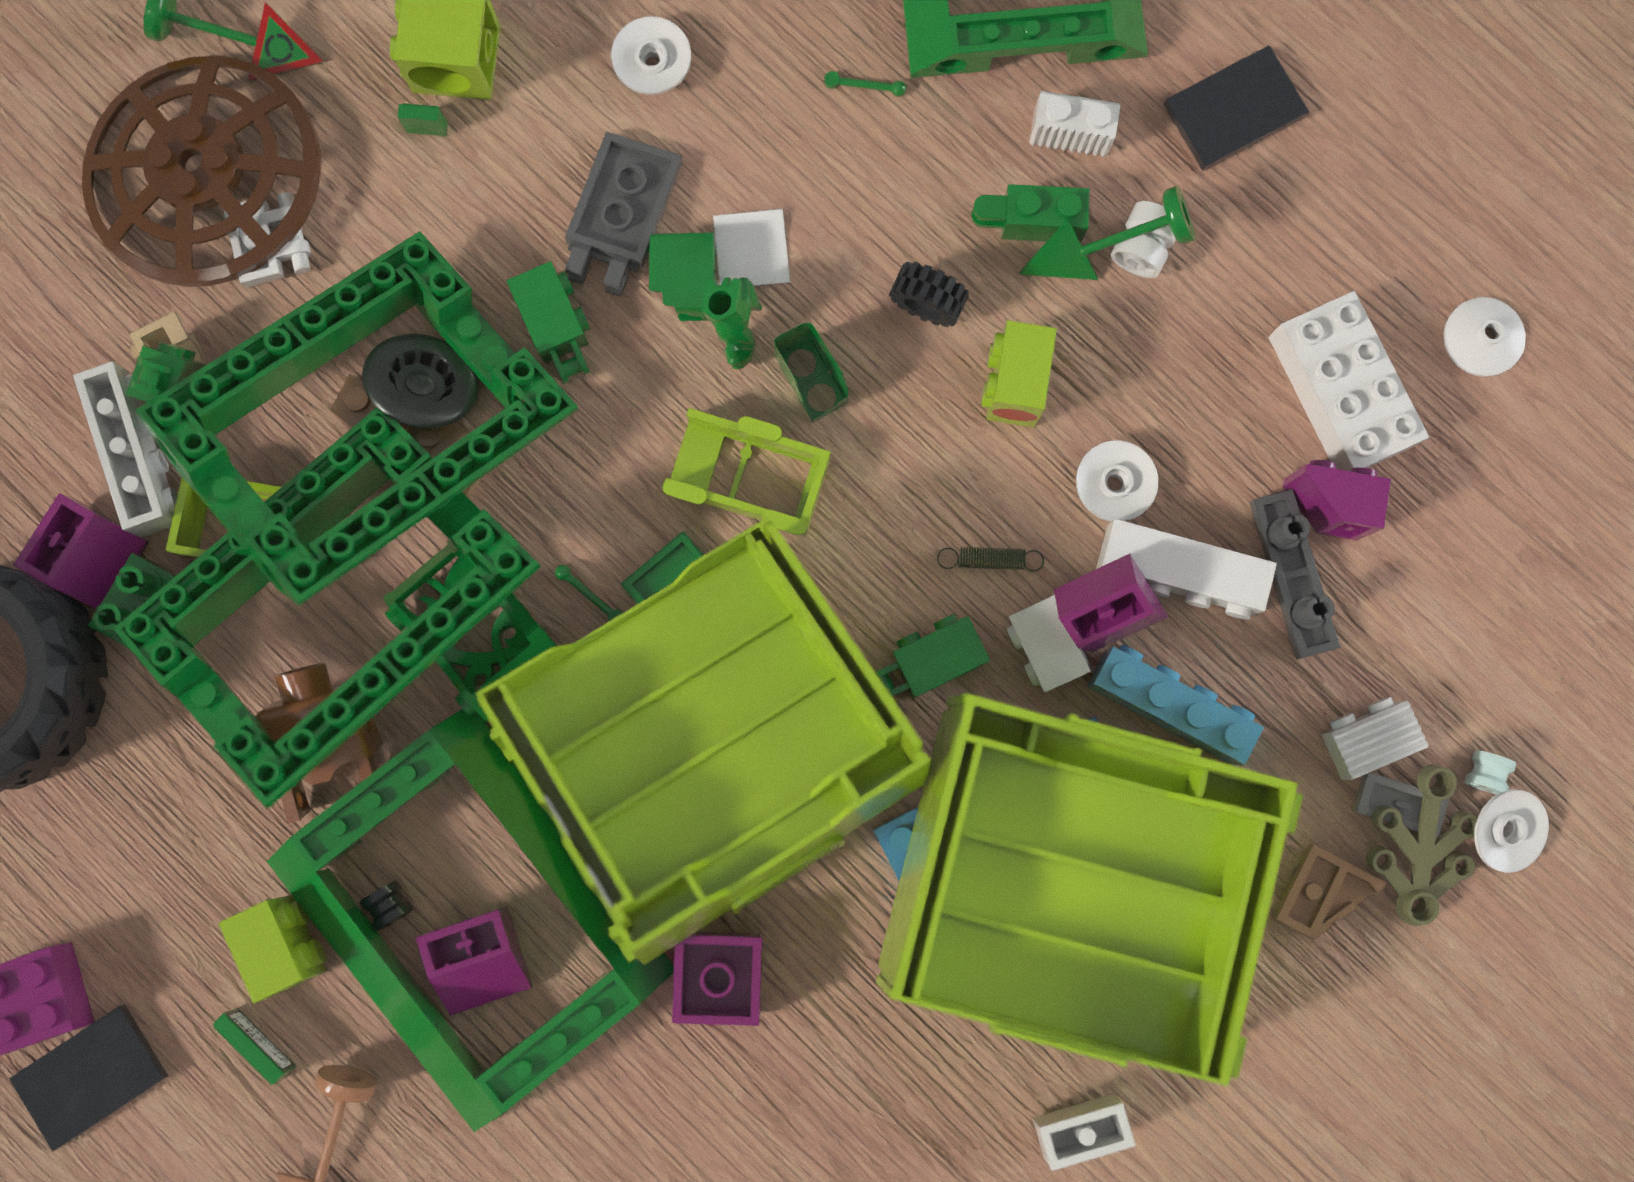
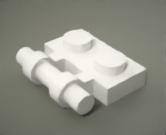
M285 192L277 196L280 207L278 209L269 210L268 202L265 200L259 211L253 216L268 235L274 231V228L278 227L294 201L293 193ZM224 211L226 219L229 217V215ZM240 228L229 234L234 258L247 253L256 246ZM300 229L292 241L287 242L275 256L269 259L268 263L256 271L240 276V283L247 288L284 278L281 262L292 260L296 274L310 272L311 268L308 257L312 254L309 242L303 238L302 229Z

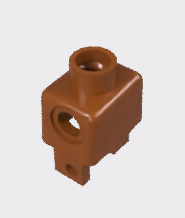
M326 663L308 665L280 673L274 677L281 700L259 711L256 714V718L279 741L341 685L332 687ZM374 717L370 718L302 780L306 781L310 786L331 781L335 771L340 766L353 761L356 762L361 782L379 769L381 765L377 750L383 746ZM302 780L281 798L287 823L299 821L310 812Z

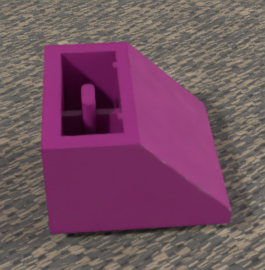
M1312 460L1310 464L1299 468L1283 481L1285 491L1293 489L1299 510L1317 534L1358 541L1384 529L1391 479L1377 476L1378 472L1374 469L1356 467L1352 468L1351 471L1335 469L1336 464L1330 461Z
M59 493L13 565L46 585L96 609L101 605L116 580V575H119L120 569L123 568L131 553L141 556L149 541L122 530L120 524L83 502Z
M1130 553L1054 589L1059 620L1076 646L1089 652L1097 651L1168 618L1166 611Z
M508 906L416 937L428 979L450 1016L533 987Z

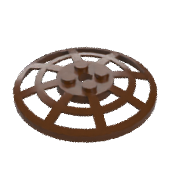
M214 55L189 57L166 63L142 75L129 84L109 104L99 118L88 141L82 167V191L85 208L94 230L104 245L123 263L145 277L165 284L186 287L213 286L236 280L246 273L258 270L268 263V260L275 256L287 242L295 238L306 222L316 200L321 178V151L317 132L309 113L293 91L275 75L258 65L237 58ZM219 67L233 68L254 75L266 82L275 91L252 102L238 91L214 84ZM201 68L196 83L170 88L151 99L143 92V90L155 82L175 73ZM193 95L189 114L181 115L168 121L157 109L174 99ZM210 95L229 100L242 108L241 111L223 123L214 117L206 115ZM131 102L137 111L122 128L113 152L98 154L108 128L120 111ZM285 104L288 105L300 129L303 161L278 157L276 137L270 122L265 116L266 114ZM145 119L155 130L146 149L126 151L132 134ZM253 122L256 124L261 135L263 155L244 154L242 146L235 136ZM194 155H202L200 166L195 170L187 171L186 162ZM143 167L148 186L131 201L125 188L123 168ZM111 169L113 191L123 212L108 230L97 210L93 187L94 172ZM243 172H261L255 190L248 200L241 205L232 193L238 187ZM276 174L301 178L299 189L289 211L278 227L268 235L253 216L267 199L274 184ZM161 198L165 203L176 208L175 229H170L158 225L147 219L143 214ZM220 205L229 215L225 220L212 226L193 230L194 212L208 210ZM136 225L154 238L175 243L176 268L163 267L145 261L124 248L120 242L131 228ZM240 228L256 245L247 253L226 263L207 268L193 269V244L217 240Z

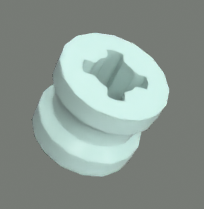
M1474 750L1472 761L1474 762L1473 771L1466 775L1464 783L1473 788L1496 795L1509 790L1506 781L1508 775L1515 771L1517 763L1500 755Z

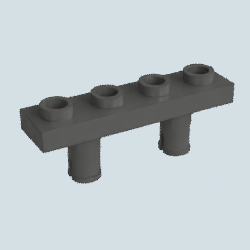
M1293 489L1252 500L1249 503L1266 560L1277 563L1273 584L1296 660L1341 648L1332 621L1335 611L1334 604L1324 594L1307 538L1310 524L1304 516L1300 515Z

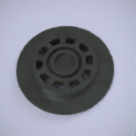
M401 334L390 337L373 348L363 365V385L372 403L388 417L408 426L439 428L451 425L464 418L472 410L478 398L479 383L477 375L446 341L434 336Z

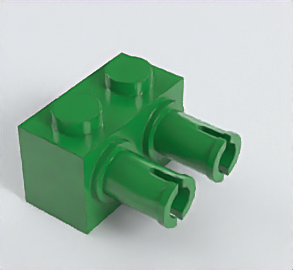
M131 553L123 568L120 569L119 575H116V580L101 605L96 608L98 610L93 614V618L88 625L127 648L129 647L113 628L177 575L154 561Z

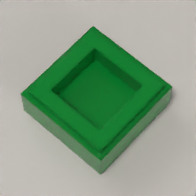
M399 104L397 118L407 133L446 136L448 123L438 106Z

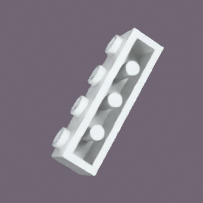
M112 361L73 375L122 530L145 537L171 528L178 494L173 487H169L165 475L169 471V466L165 455L160 449H157L154 438L135 411L143 405L142 401L126 395L133 373Z
M1113 519L1107 525L1096 569L1130 553L1156 596L1169 597L1170 593L1185 596V603L1189 605L1210 608V604L1225 607V614L1248 620L1251 615L1255 616L1265 612L1277 563Z

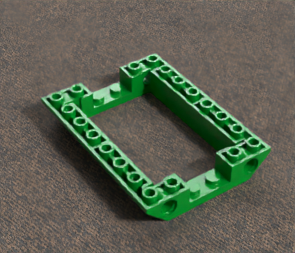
M902 0L910 78L985 72L990 70L991 61L994 57L1066 51L1067 63L1077 64L1146 58L1148 55L1141 0H1100V3L949 15L948 0Z
M419 231L140 406L135 411L170 463L277 590L300 606L576 412L578 406L525 347L516 353L509 347L472 305V288L423 233ZM415 306L502 403L505 409L309 543V553L301 544L297 531L280 512L275 515L232 465L226 447L215 435Z
M376 407L264 502L275 515L280 512L297 531L301 544L308 550L309 543L336 526L388 480L395 485L433 458L396 420L388 417ZM463 492L456 495L426 518L475 568L279 741L270 734L194 647L270 582L229 532L126 617L113 630L158 683L180 700L216 742L212 745L263 806L269 809L541 566L485 509L481 511Z
M462 708L426 731L297 831L269 858L267 863L466 1123L475 1132L505 1113L640 1005L674 973V964L665 952L645 965L637 958L630 963L628 962L619 945L609 935L610 930L608 928L613 926L615 922L600 897L588 885L561 840L564 837L552 817L540 805L515 761L513 760L509 763L502 750L489 735L491 734V728L477 712L472 717L469 716ZM455 765L613 967L610 972L602 974L587 986L581 995L522 1042L516 1043L498 1057L481 1075H479L483 1070L481 1065L381 935L375 931L371 922L329 868L321 870L332 861L342 858L362 842L361 838L420 792L431 789L449 775V770Z

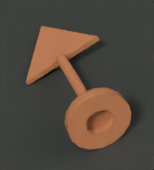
M328 1065L318 1069L316 1076L317 1089L323 1095L336 1100L315 1179L312 1180L278 1171L279 1182H325L346 1103L367 1101L375 1094L377 1079L372 1074L344 1065Z

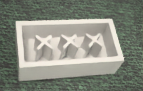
M1355 291L1282 323L1268 336L1330 462L1336 464L1335 469L1351 471L1352 468L1356 467L1369 468L1430 438Z

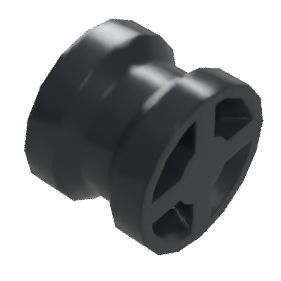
M397 880L379 888L359 902L362 909L369 911L374 918L372 925L376 932L393 924L414 910L412 904L409 901L403 900L400 895L401 886Z

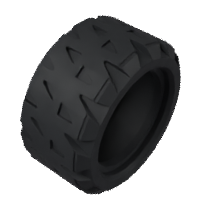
M0 565V615L12 626L18 635L25 653L27 668L26 683L21 700L10 719L0 728V792L7 789H21L47 778L52 767H63L84 746L87 741L85 729L87 726L95 727L97 725L105 702L106 693L99 678H108L104 645L93 634L97 630L88 626L92 619L83 605L24 571Z

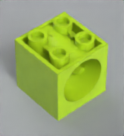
M396 0L395 18L398 22L397 35H392L390 40V57L397 64L401 77L405 78L411 91L418 94L491 100L500 33V23L491 1Z

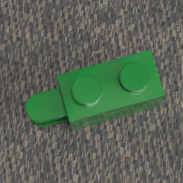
M1008 184L1005 195L979 196L974 202L971 219L978 227L1002 228L1001 240L1047 242L1069 217L1080 242H1082L1089 226L1090 188Z
M549 261L506 280L543 362L554 361L564 384L570 381L568 377L582 371L584 374L590 373L580 348L589 344L584 332L591 328L581 306L573 309L568 296L575 292L565 270L557 273L552 262ZM574 351L575 357L561 362L559 357Z
M159 342L157 348L142 346L126 395L148 402L206 366V364L194 360L196 352L173 344L169 345Z
M952 614L933 624L935 632L921 638L917 631L896 642L899 649L891 654L895 663L875 672L891 697L908 690L912 699L990 661L969 616L958 620L956 614ZM896 670L899 671L905 683L897 688L894 687L888 675Z

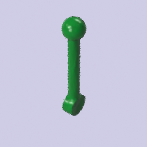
M835 71L827 72L824 77L825 86L829 89H835L842 85L889 91L897 97L904 95L907 90L905 83L900 80L892 84L840 77Z
M562 564L555 569L557 579L566 580L602 610L608 616V621L623 613L619 609H612L571 574L569 566Z

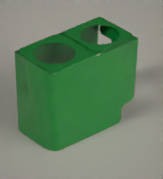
M714 233L650 234L649 290L651 292H662L663 304L665 306H674L680 321H708L701 308L706 279H716V242Z
M803 323L776 337L774 340L775 359L812 423L848 403V388L843 378V373L814 325ZM796 350H807L815 357L816 367L806 377L793 375L788 367V358ZM826 384L834 390L836 400L831 408L825 411H816L809 405L807 395L814 385Z

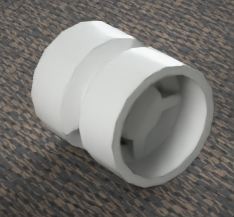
M1149 201L1137 202L1125 224L1126 229L1166 215L1164 206ZM1167 225L1116 244L1111 253V258L1121 268L1134 275L1144 278H1156L1168 257L1167 248H1171L1176 239L1170 226Z

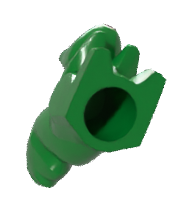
M725 277L721 286H719L715 278H708L705 282L701 311L715 327L719 339L726 344L725 355L728 364L733 369H743L750 362L755 348L754 335L748 327L751 311L762 310V305L752 282L748 278H733L731 281L730 277Z

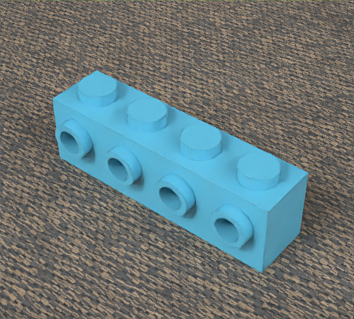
M1121 645L1119 649L1113 646L1105 650L1086 687L1231 765L1246 764L1264 729L1263 726L1253 721L1255 718L1253 713L1237 705H1232L1229 709L1216 702L1218 695L1200 685H1195L1193 689L1179 682L1181 676L1177 672L1162 665H1158L1156 669L1142 662L1144 656L1128 646Z

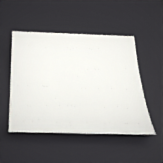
M783 209L713 216L720 286L725 277H730L731 281L733 278L745 277L752 282L753 286L790 282Z

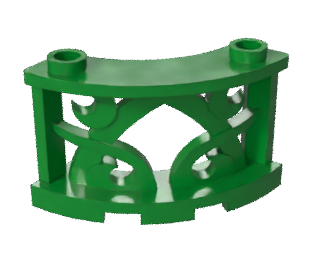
M449 540L443 549L391 593L388 592L383 596L389 608L385 615L398 630H404L420 617L409 609L404 600L424 583L440 592L442 597L475 568ZM456 556L458 557L451 567L444 585L432 578ZM513 592L491 611L493 612L499 607L503 609L494 622L491 632V642L494 651L483 653L467 652L456 649L454 644L436 660L437 664L459 692L455 697L457 703L469 716L472 717L477 712L486 722L489 718L480 705L475 693L546 650L557 647V644L531 616L532 614ZM428 596L418 597L421 602L427 604L428 609L437 602ZM514 628L516 630L515 635L511 639L505 638L506 644L510 647L504 648L502 642L503 633L507 629ZM455 665L470 667L465 677ZM500 665L501 670L496 673L493 666ZM486 676L487 682L477 689L478 680Z

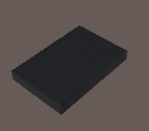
M1270 45L1167 98L1163 104L1202 171L1305 118L1309 113Z
M124 1004L118 1006L13 1075L9 1080L53 1152L167 1078L168 1075Z

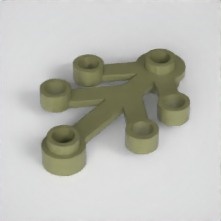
M1438 764L1425 766L1417 775V786L1423 797L1416 840L1402 823V815L1397 809L1389 805H1380L1372 813L1374 826L1388 833L1413 865L1411 882L1396 866L1397 859L1395 854L1383 846L1372 847L1366 855V863L1371 869L1382 874L1398 894L1395 904L1396 912L1401 920L1412 926L1427 925L1434 921L1439 913L1438 899L1457 882L1471 877L1475 870V862L1470 856L1459 851H1452L1464 840L1474 837L1476 821L1478 819L1476 815L1464 810L1456 812L1450 820L1451 828L1436 840L1441 801L1450 798L1457 788L1455 774L1450 769ZM1436 774L1435 784L1429 787L1430 779ZM1391 812L1390 822L1383 825V817ZM1469 818L1468 828L1462 831L1463 821ZM1385 854V862L1377 866L1378 857ZM1446 857L1444 861L1445 870L1430 881L1431 869ZM1463 859L1464 865L1462 869L1456 871V864ZM1419 898L1418 906L1412 909L1414 901Z

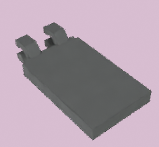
M606 131L565 235L566 244H569L568 250L571 251L565 267V272L568 273L567 277L570 281L583 285L593 258L609 264L603 281L604 285H606V293L618 297L622 296L628 281L629 271L637 273L638 268H643L650 250V234H656L682 165L681 155Z

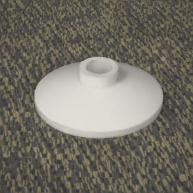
M643 17L628 23L617 34L612 45L611 60L617 77L626 87L641 94L655 95L673 89L684 79L691 63V49L686 35L676 24L661 17ZM651 57H656L660 60L657 65H646V61Z
M1488 297L1470 299L1459 305L1449 315L1443 334L1444 345L1451 360L1463 371L1481 377L1499 375L1513 367L1523 353L1526 340L1525 329L1518 314L1504 302ZM1486 327L1493 330L1495 339H1490L1486 336Z
M1107 441L1095 446L1083 457L1076 473V489L1081 502L1093 515L1106 521H1112L1113 519L1129 521L1140 516L1151 506L1158 491V473L1153 460L1143 449L1126 441ZM1111 477L1119 479L1121 489L1118 491L1111 490L1107 484L1108 479Z
M1519 789L1506 790L1491 798L1481 810L1474 832L1475 846L1483 862L1489 867L1505 873L1517 872L1531 865L1543 851L1548 838L1549 820L1546 809L1535 795Z

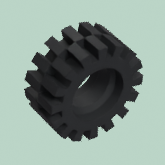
M905 262L889 292V297H891L894 303H898L897 306L899 308L907 309L908 313L912 316L917 315L921 320L925 322L929 320L934 325L939 326L941 324L944 327H949V325L953 327L957 323L969 297V291L964 289L965 286L962 283H956L957 279L952 276H945V272L939 269L935 271L932 269V266L926 264L923 267L919 262H913V264Z

